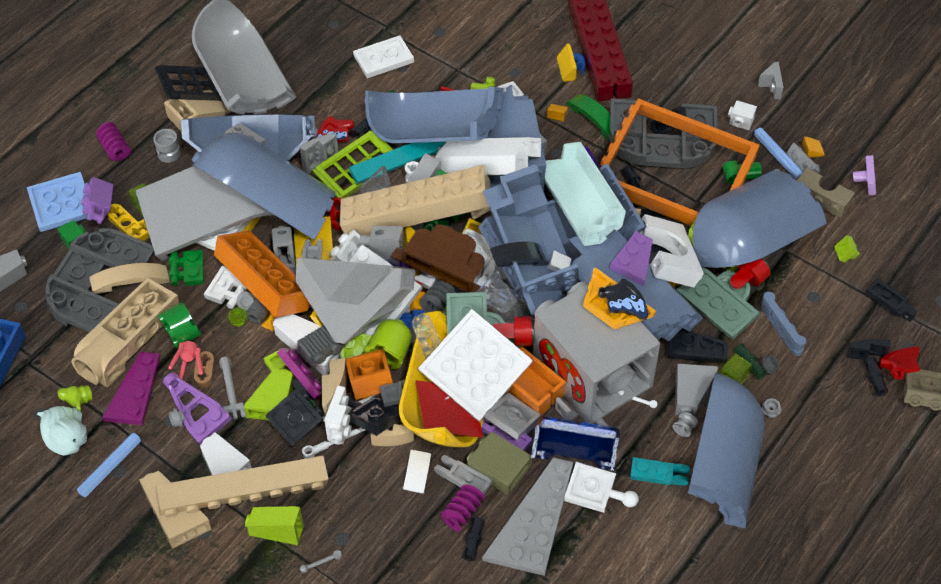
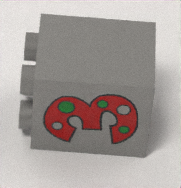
M582 281L575 284L568 291L566 297L557 302L553 300L545 301L536 309L534 314L533 355L566 381L564 397L590 426L599 418H603L632 400L633 397H637L653 387L660 342L641 321L614 330L585 309L583 302L589 284ZM623 390L624 394L620 395L619 391Z

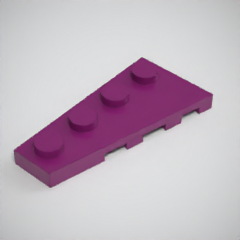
M140 352L104 413L102 417L104 422L144 424L161 358L159 353Z

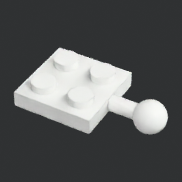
M576 462L564 501L604 513L609 497L622 501L627 507L636 506L639 497L634 491L623 493L612 489L616 473Z

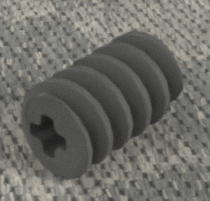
M438 279L421 297L420 306L426 313L441 312L447 306L446 293H459L460 289Z

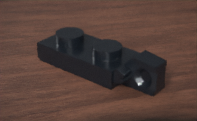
M876 279L865 290L864 294L899 317L902 316V318L909 322L915 318L917 310L911 307V304L908 302L909 299L880 279Z

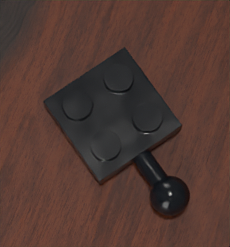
M346 392V396H349L347 406L354 408L348 413L350 415V422L377 436L401 420L399 407L395 405L384 407L382 398L375 395L362 404L355 400L352 393Z

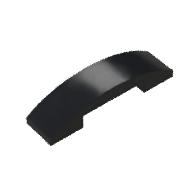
M513 242L490 249L497 267H510L514 263L533 262L534 266H546L548 264L541 245L535 242Z

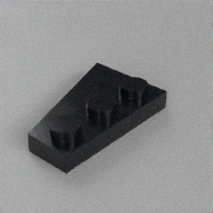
M682 328L668 341L667 358L727 363L728 343L706 334L702 336L694 333L693 330L689 332Z

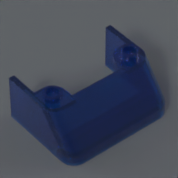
M541 416L535 427L531 458H535L537 455L538 458L549 459V456H554L555 454L595 461L598 464V468L614 471L621 430L614 427Z

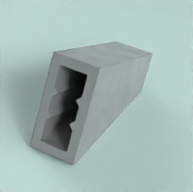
M17 250L0 256V292L27 275L24 268L28 266L24 255L20 256Z

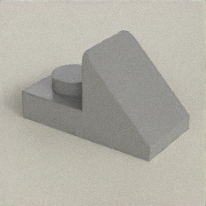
M774 62L760 75L758 87H769L770 92H773L774 99H781L784 88L779 62Z

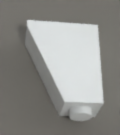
M215 432L210 437L205 438L200 445L202 455L211 475L252 468L247 457Z

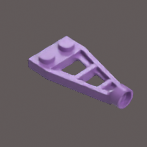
M175 372L168 374L164 378V385L170 390L178 410H181L185 417L183 422L187 430L200 445L205 438L210 437L214 432L217 433L232 420L218 402L181 380ZM187 392H190L195 398L184 406L180 398ZM199 404L209 408V411L198 421L193 420L191 411Z

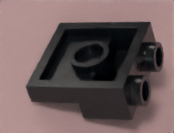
M297 389L265 415L292 447L324 421L321 417L324 413L317 405L312 407L308 402L311 398L303 390L299 392Z

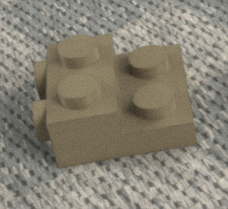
M922 369L918 372L905 373L904 402L914 407L921 405L930 407L935 411L940 410L941 373Z

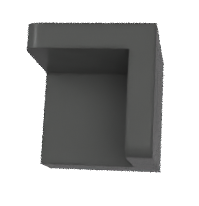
M400 382L380 386V395L384 407L400 404L402 395Z

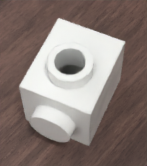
M736 101L734 107L731 106L728 117H730L729 125L750 130L757 106Z

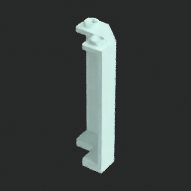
M582 143L564 144L561 159L546 161L545 183L583 246L602 244L610 232L613 230L617 231L623 226L626 211Z

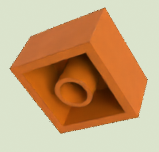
M384 349L345 359L356 400L379 394L380 386L393 383Z

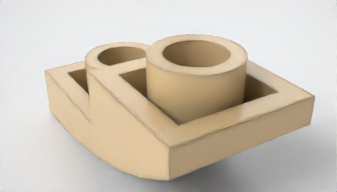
M394 424L393 431L386 429L377 436L371 433V443L374 446L402 445L410 443L415 439V434L404 424Z

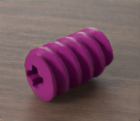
M106 122L98 128L96 132L97 139L111 160L121 161L130 155L131 149L127 142H125L116 124Z
M468 484L462 485L460 491L456 493V497L452 498L451 503L441 513L443 521L457 532L462 530L460 525L465 526L467 524L465 519H471L470 513L476 512L475 507H480V501L485 500V495L478 488Z

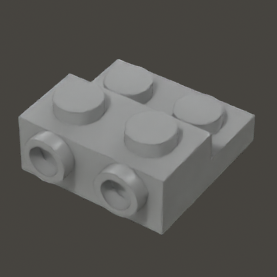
M510 393L501 398L485 414L487 420L517 440L524 433L527 435L534 429L541 414Z

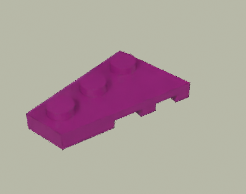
M287 348L280 349L277 352L279 357L314 399H320L322 397V384L313 377L311 371L303 363L296 351Z

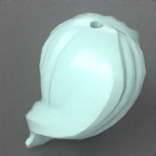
M55 406L37 413V415L41 416L40 428L43 441L53 452L63 456L71 455L78 452L80 446L86 443L87 430L86 426L81 423V411H77L76 408Z

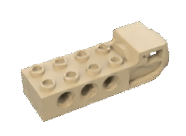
M147 278L79 342L72 359V364L77 373L94 385L100 383L108 388L126 370L125 363L163 326L158 314L178 304V295Z

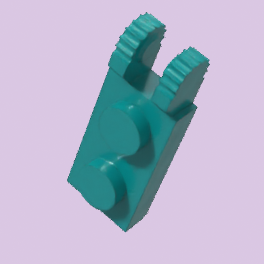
M633 457L630 479L684 486L689 484V478L681 475L673 476V473L686 475L690 472V467L685 464L678 463L674 465V463Z

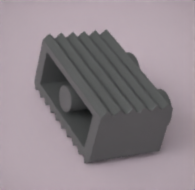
M321 326V328L297 341L299 352L310 366L316 363H323L326 357L331 354H338L345 347L344 344L336 343L325 326Z

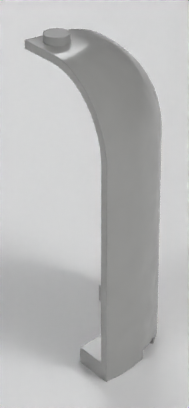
M212 0L207 4L194 23L192 43L227 109L242 115L245 113L259 115L267 113V110L274 107L279 109L294 100L296 95L266 43L242 11L229 0Z

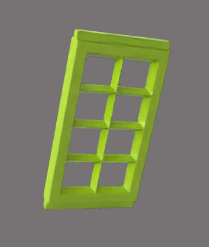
M369 131L312 170L313 174L323 184L335 191L336 198H346L373 180L370 179L357 185L348 174L349 169L345 171L337 163L338 160L346 156L354 165L358 164L349 155V153L357 148L366 156L358 163L371 159L372 156L380 151L384 154L393 150L385 141L377 137L373 131ZM369 140L378 148L370 155L361 146ZM332 164L341 172L334 179L325 171ZM342 176H345L353 184L345 190L335 182Z

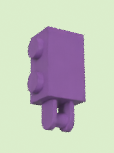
M92 177L89 183H85L82 191L85 193L81 200V205H83L82 213L88 215L87 220L92 219L101 224L111 208L113 184Z

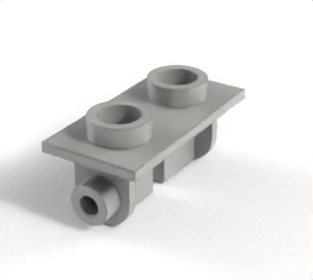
M793 143L786 154L803 172L808 168L819 173L820 166L815 164L802 151L801 147Z

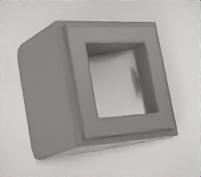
M560 397L556 398L555 410L566 422L578 416L576 410L566 400Z

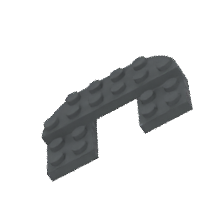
M611 99L610 144L615 142L614 138L618 129H622L621 125L624 118L629 116V109L632 104L635 105L637 100ZM681 104L686 109V117L718 129L717 106ZM638 114L617 154L635 165L692 168L703 164L712 156L716 143L682 130L681 135L646 133V116Z
M101 228L97 232L89 234L85 232L79 235L69 245L70 250L53 275L50 274L47 280L46 300L52 316L65 326L70 324L90 333L119 305L114 301L91 292L90 276L103 271L106 265L116 267L133 263H149L155 253L151 244L121 231Z

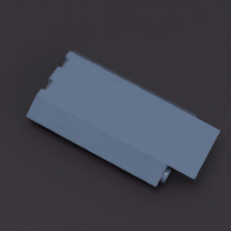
M618 230L610 232L602 244L583 246L578 236L569 239L582 253L572 263V265H578L579 280L581 282L584 281L586 284H589L593 269L596 267L617 283L623 278L635 285L642 294L646 304L656 310V315L653 318L641 322L657 340L663 337L670 341L682 328L690 332L703 319L668 281L654 277L650 262L648 263L644 286L609 269L611 262L628 242Z

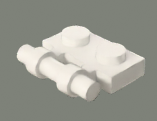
M222 266L205 291L204 297L219 304H222L227 299L229 300L227 307L233 309L237 305L238 295L248 289L225 266ZM233 286L237 287L235 292H231Z

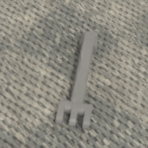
M222 357L219 360L220 369L223 370L229 406H224L223 408L228 414L233 412L234 419H238L237 411H240L241 417L244 418L246 417L244 404H237L230 369L233 368L231 359L229 357Z

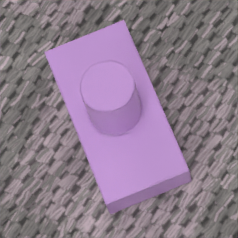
M871 155L866 156L867 170L854 171L853 180L854 182L868 181L869 195H876L874 158Z

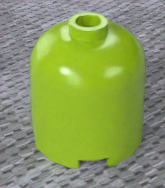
M399 319L384 320L377 326L365 351L369 353L384 349L388 365L392 366L391 369H399L410 347L412 333L405 323Z

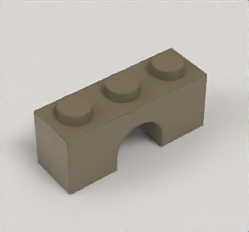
M806 168L796 181H802L811 190L810 194L816 202L819 201L824 210L842 218L852 205L855 192L841 185H838L832 191L824 190L820 187L823 176Z

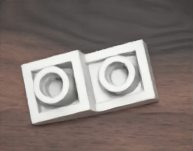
M416 450L410 451L403 490L424 493L431 457L430 453Z

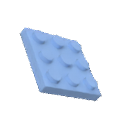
M81 172L27 187L40 232L60 227L72 220L77 222L87 219L88 215L82 213L83 205H81V200L85 194L82 192L85 184Z

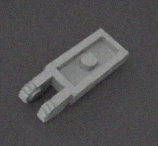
M317 239L316 245H311L310 240H305L302 258L322 259V239Z
M445 455L440 460L445 466L451 468L450 471L440 465L434 467L436 474L459 487L465 484L472 485L485 494L492 485V480L459 460L456 461Z

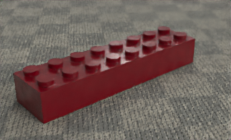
M568 0V7L597 102L613 99L614 85H616V99L631 97L632 78L606 0Z

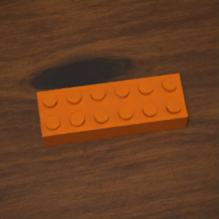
M250 230L217 236L214 256L276 318L308 311L310 303L296 283V275Z

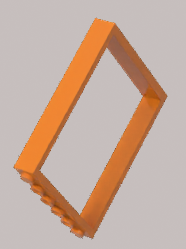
M637 99L635 105H631L628 112L629 116L624 118L621 125L622 129H618L614 138L615 142H611L609 145L608 155H604L600 166L608 164L610 167L638 114L747 155L730 191L743 185L757 156L760 145L644 100ZM618 180L632 203L692 226L699 214L695 210Z

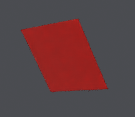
M416 380L424 429L446 427L451 434L483 438L480 422L452 398L445 399L448 395L434 383Z

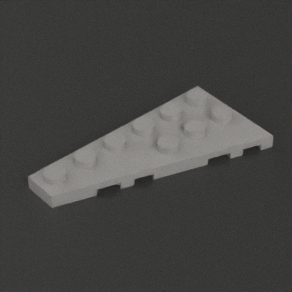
M557 458L551 460L483 555L482 561L545 576L573 462Z

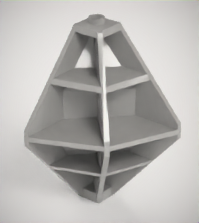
M297 258L295 281L336 343L347 344L352 338L386 320L410 291L414 290L415 269L400 266Z

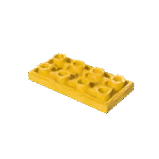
M330 216L323 217L326 220L314 240L294 228L296 268L297 258H302L305 240H310L311 245H316L317 239H322V260H330L332 257L329 254L333 249Z

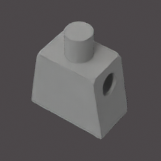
M281 225L272 229L274 254L284 264L289 263L296 267L291 227ZM287 250L288 255L282 256L281 251Z
M374 226L370 236L360 235L359 246L369 247L372 252L385 261L399 265L400 261L391 256L396 247L403 250V227Z

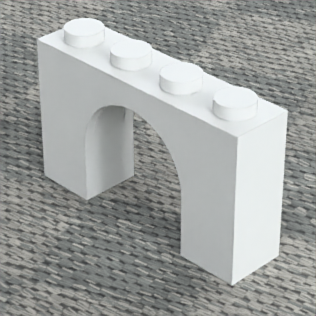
M645 214L642 221L646 227L640 233L653 239V244L662 246L672 253L662 251L657 253L650 264L654 277L695 287L704 273L683 224Z

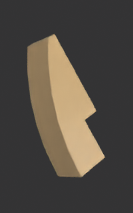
M345 358L329 360L330 374L322 375V406L325 417L337 386L345 388L347 386L348 369Z

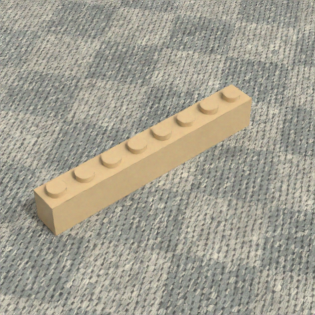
M318 456L156 485L155 493L160 516L173 517L178 515V512L183 511L194 513L199 511L200 508L205 507L216 509L221 504L237 505L243 500L249 499L251 502L261 500L265 496L276 498L282 496L283 493L291 492V494H298L303 492L304 489L309 488L319 490L324 488L329 479L324 457Z

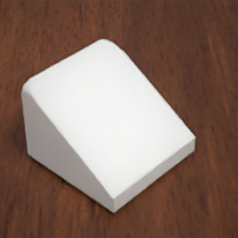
M553 251L547 268L555 272L569 267L571 258Z

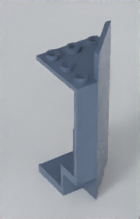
M512 85L508 86L506 92L503 93L502 110L497 113V125L494 130L489 131L486 138H541L533 99H528V95L514 96ZM541 142V157H528V167L537 164L540 185L543 190L546 161ZM492 175L493 181L490 188L500 185V177L504 175Z
M537 164L501 176L500 185L483 191L503 244L523 241L538 243L541 245L548 263L553 251L567 256L549 213L548 202L540 185ZM533 262L514 263L512 265L531 315H534L536 309L545 301L553 300L557 302L563 298L561 292H568L575 284L579 283L577 264H570L569 267L555 272L547 268L548 264L546 266H534Z

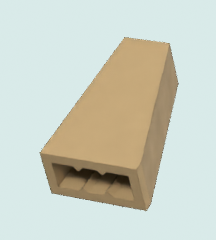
M160 471L149 473L139 480L172 549L211 530L207 516L200 510L194 513H187V511L178 512V515L173 517L160 516L155 493L156 485L171 483Z

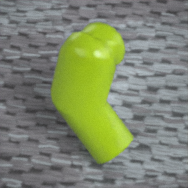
M487 77L486 82L483 84L472 82L471 89L495 87V78Z

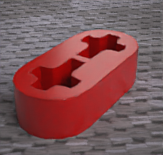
M338 197L332 199L334 202L329 211L331 227L334 230H342L340 222L337 223V218L340 217L342 199Z

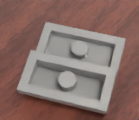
M335 133L317 137L300 146L304 172L309 174L316 166L338 152L337 135Z

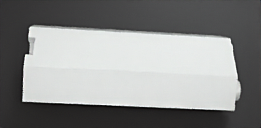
M484 138L482 140L447 141L435 158L441 161V170L447 173L484 165L488 175H507L528 167V157H541V138Z

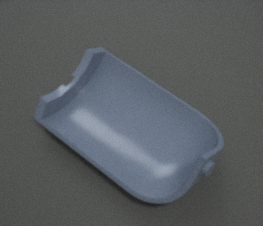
M488 87V89L420 93L365 91L366 117L374 134L389 143L482 140L488 137L489 131L494 130L497 125L498 119L496 117L498 111L502 110L504 88Z
M225 133L211 139L200 152L197 151L191 159L193 167L199 168L225 183L313 240L326 220L323 218L325 212L331 210L334 202L331 197L334 198L335 196L334 190L245 134Z
M774 170L709 201L700 210L693 229V246L700 266L730 267L761 259L827 224L819 201L816 202L810 194L811 190L802 181L798 182L792 178V175Z
M715 373L688 494L703 498L711 504L716 502L720 506V512L724 515L725 524L746 528L764 438L765 420L757 399L746 387L730 377Z

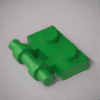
M202 250L183 251V258H179L176 251L170 253L169 266H171V271L169 272V279L172 286H177L181 280H184L185 286L204 284ZM178 267H184V271H178Z

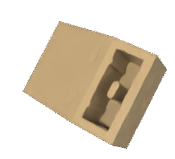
M169 99L164 102L167 117L181 132V119L224 116L231 112L222 101Z

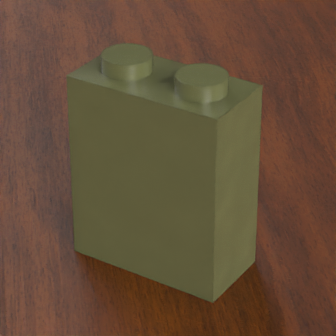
M491 431L487 437L484 436L480 440L479 447L468 455V466L490 478L493 487L509 495L532 466V455Z

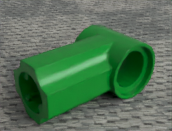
M728 161L723 165L727 183L733 185L742 166L737 161ZM753 162L746 179L761 176L760 162Z

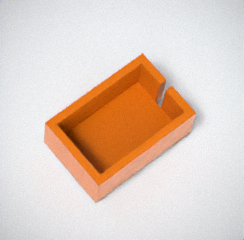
M521 347L520 350L532 359L533 363L506 393H510L542 416L550 409V404L554 405L556 403L557 397L562 398L565 395L566 381L524 347Z

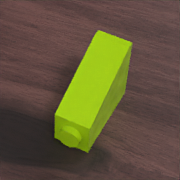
M288 369L272 370L245 403L246 418L268 420L265 415L293 392L294 386L291 382L295 378L292 371Z
M297 506L253 507L251 515L248 514L245 521V527L248 529L249 536L293 545L299 544L304 528L301 510Z

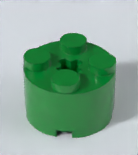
M183 302L158 314L176 349L180 343L192 341L201 336Z

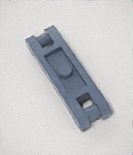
M766 292L761 303L762 311L792 354L795 356L802 355L806 338L798 335L795 326L786 318L784 310L780 309L774 301L775 295L772 292Z

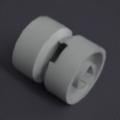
M171 129L157 131L153 138L158 158L166 163L176 161L181 154L177 134Z

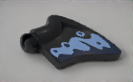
M622 278L616 285L599 288V297L606 298L609 313H626L642 320L648 318L646 302L640 291L630 281Z

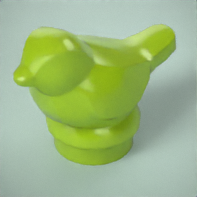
M81 385L79 388L71 386L58 390L59 399L76 407L77 411H81L83 403L87 404L93 400L88 385Z

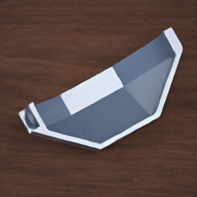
M233 115L181 119L182 138L199 152L211 139L224 134L226 130L241 123L264 138L267 148L289 161L300 150V146L305 144L315 134L314 116Z

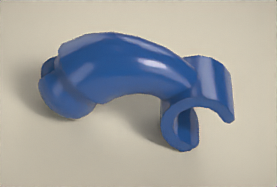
M573 52L577 70H581V75H584L585 58L582 54Z

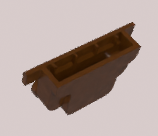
M437 225L432 232L427 229H419L414 233L403 250L396 247L391 256L467 293L486 291V288L476 284L478 279L484 274L485 264L484 257L480 253L475 252L476 241L467 234L455 231L452 227Z

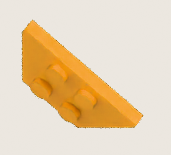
M595 267L587 294L585 295L583 307L614 330L643 321L626 313H609L606 298L599 297V288L618 283ZM646 304L648 309L647 319L653 318L656 315V310Z

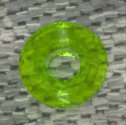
M234 308L228 313V320L234 326H242L247 320V312L243 308Z

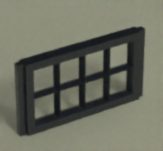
M170 65L155 67L167 98L223 101L205 67ZM168 74H177L180 80H171ZM182 74L192 75L193 80H184ZM196 75H205L208 81H198ZM173 85H182L184 91H175ZM187 86H197L199 92H190ZM201 86H210L213 92H203Z

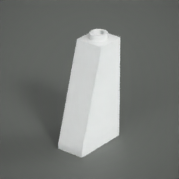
M294 314L275 318L273 322L275 335L306 361L298 350L297 341L321 328V326ZM340 352L338 354H331L326 357L323 363H316L313 367L322 375H327L330 371L329 360L338 359Z

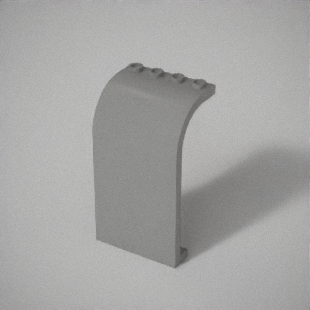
M190 167L136 190L155 255L161 261L169 259V253L243 222L261 216L274 215L225 183L195 167Z

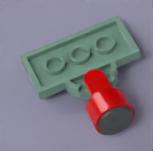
M763 258L738 265L739 271L737 273L730 272L729 270L721 273L718 277L705 267H701L704 274L695 287L680 285L676 290L695 310L731 340H734L759 317L760 312L747 301L751 288L749 284L757 287L771 274L770 267Z
M486 292L446 293L448 335L472 309L507 339L514 338L515 346H532L534 344V325L531 316L514 317V323H505L501 316L496 313L487 312Z

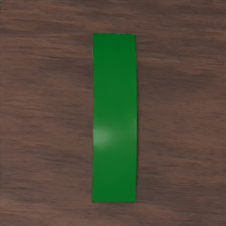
M582 94L566 102V105L575 113L584 114L602 130L601 135L610 142V113L601 104Z

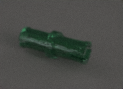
M743 343L738 344L733 352L742 360L743 366L749 368L757 380L765 377L767 371L757 361L758 358L751 354Z

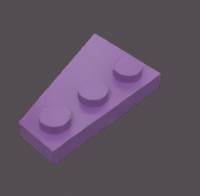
M635 231L611 262L609 269L644 286L653 239Z

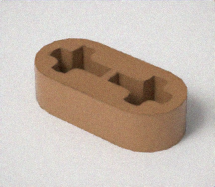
M204 351L200 353L203 373H206L204 380H200L203 374H199L197 360L194 370L195 384L200 388H207L212 384L215 369L213 354ZM205 359H208L206 366H203Z

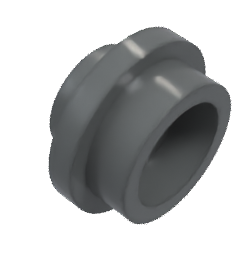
M766 355L762 358L761 365L763 370L769 374L776 373L779 369V362L776 357Z

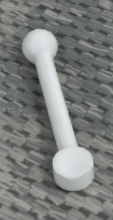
M619 391V394L623 395L624 391ZM638 397L632 398V400L650 405L651 408L657 407L655 400L647 401Z

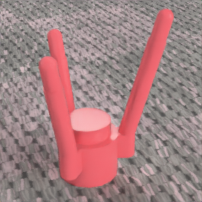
M192 341L180 343L179 349L168 368L171 370L179 356H181L183 362L179 377L183 380L187 362H191L196 357L199 374L202 375L201 349L197 348V345Z

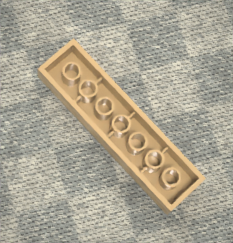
M484 165L343 198L341 199L340 226L344 233L348 234L355 230L359 235L369 236L374 226L407 227L488 208L489 206L483 191L490 188V179Z

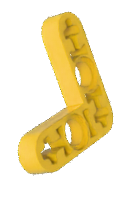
M111 205L107 217L121 232L142 241L150 238L144 219L137 222L121 205ZM125 221L131 222L128 226H122V223Z

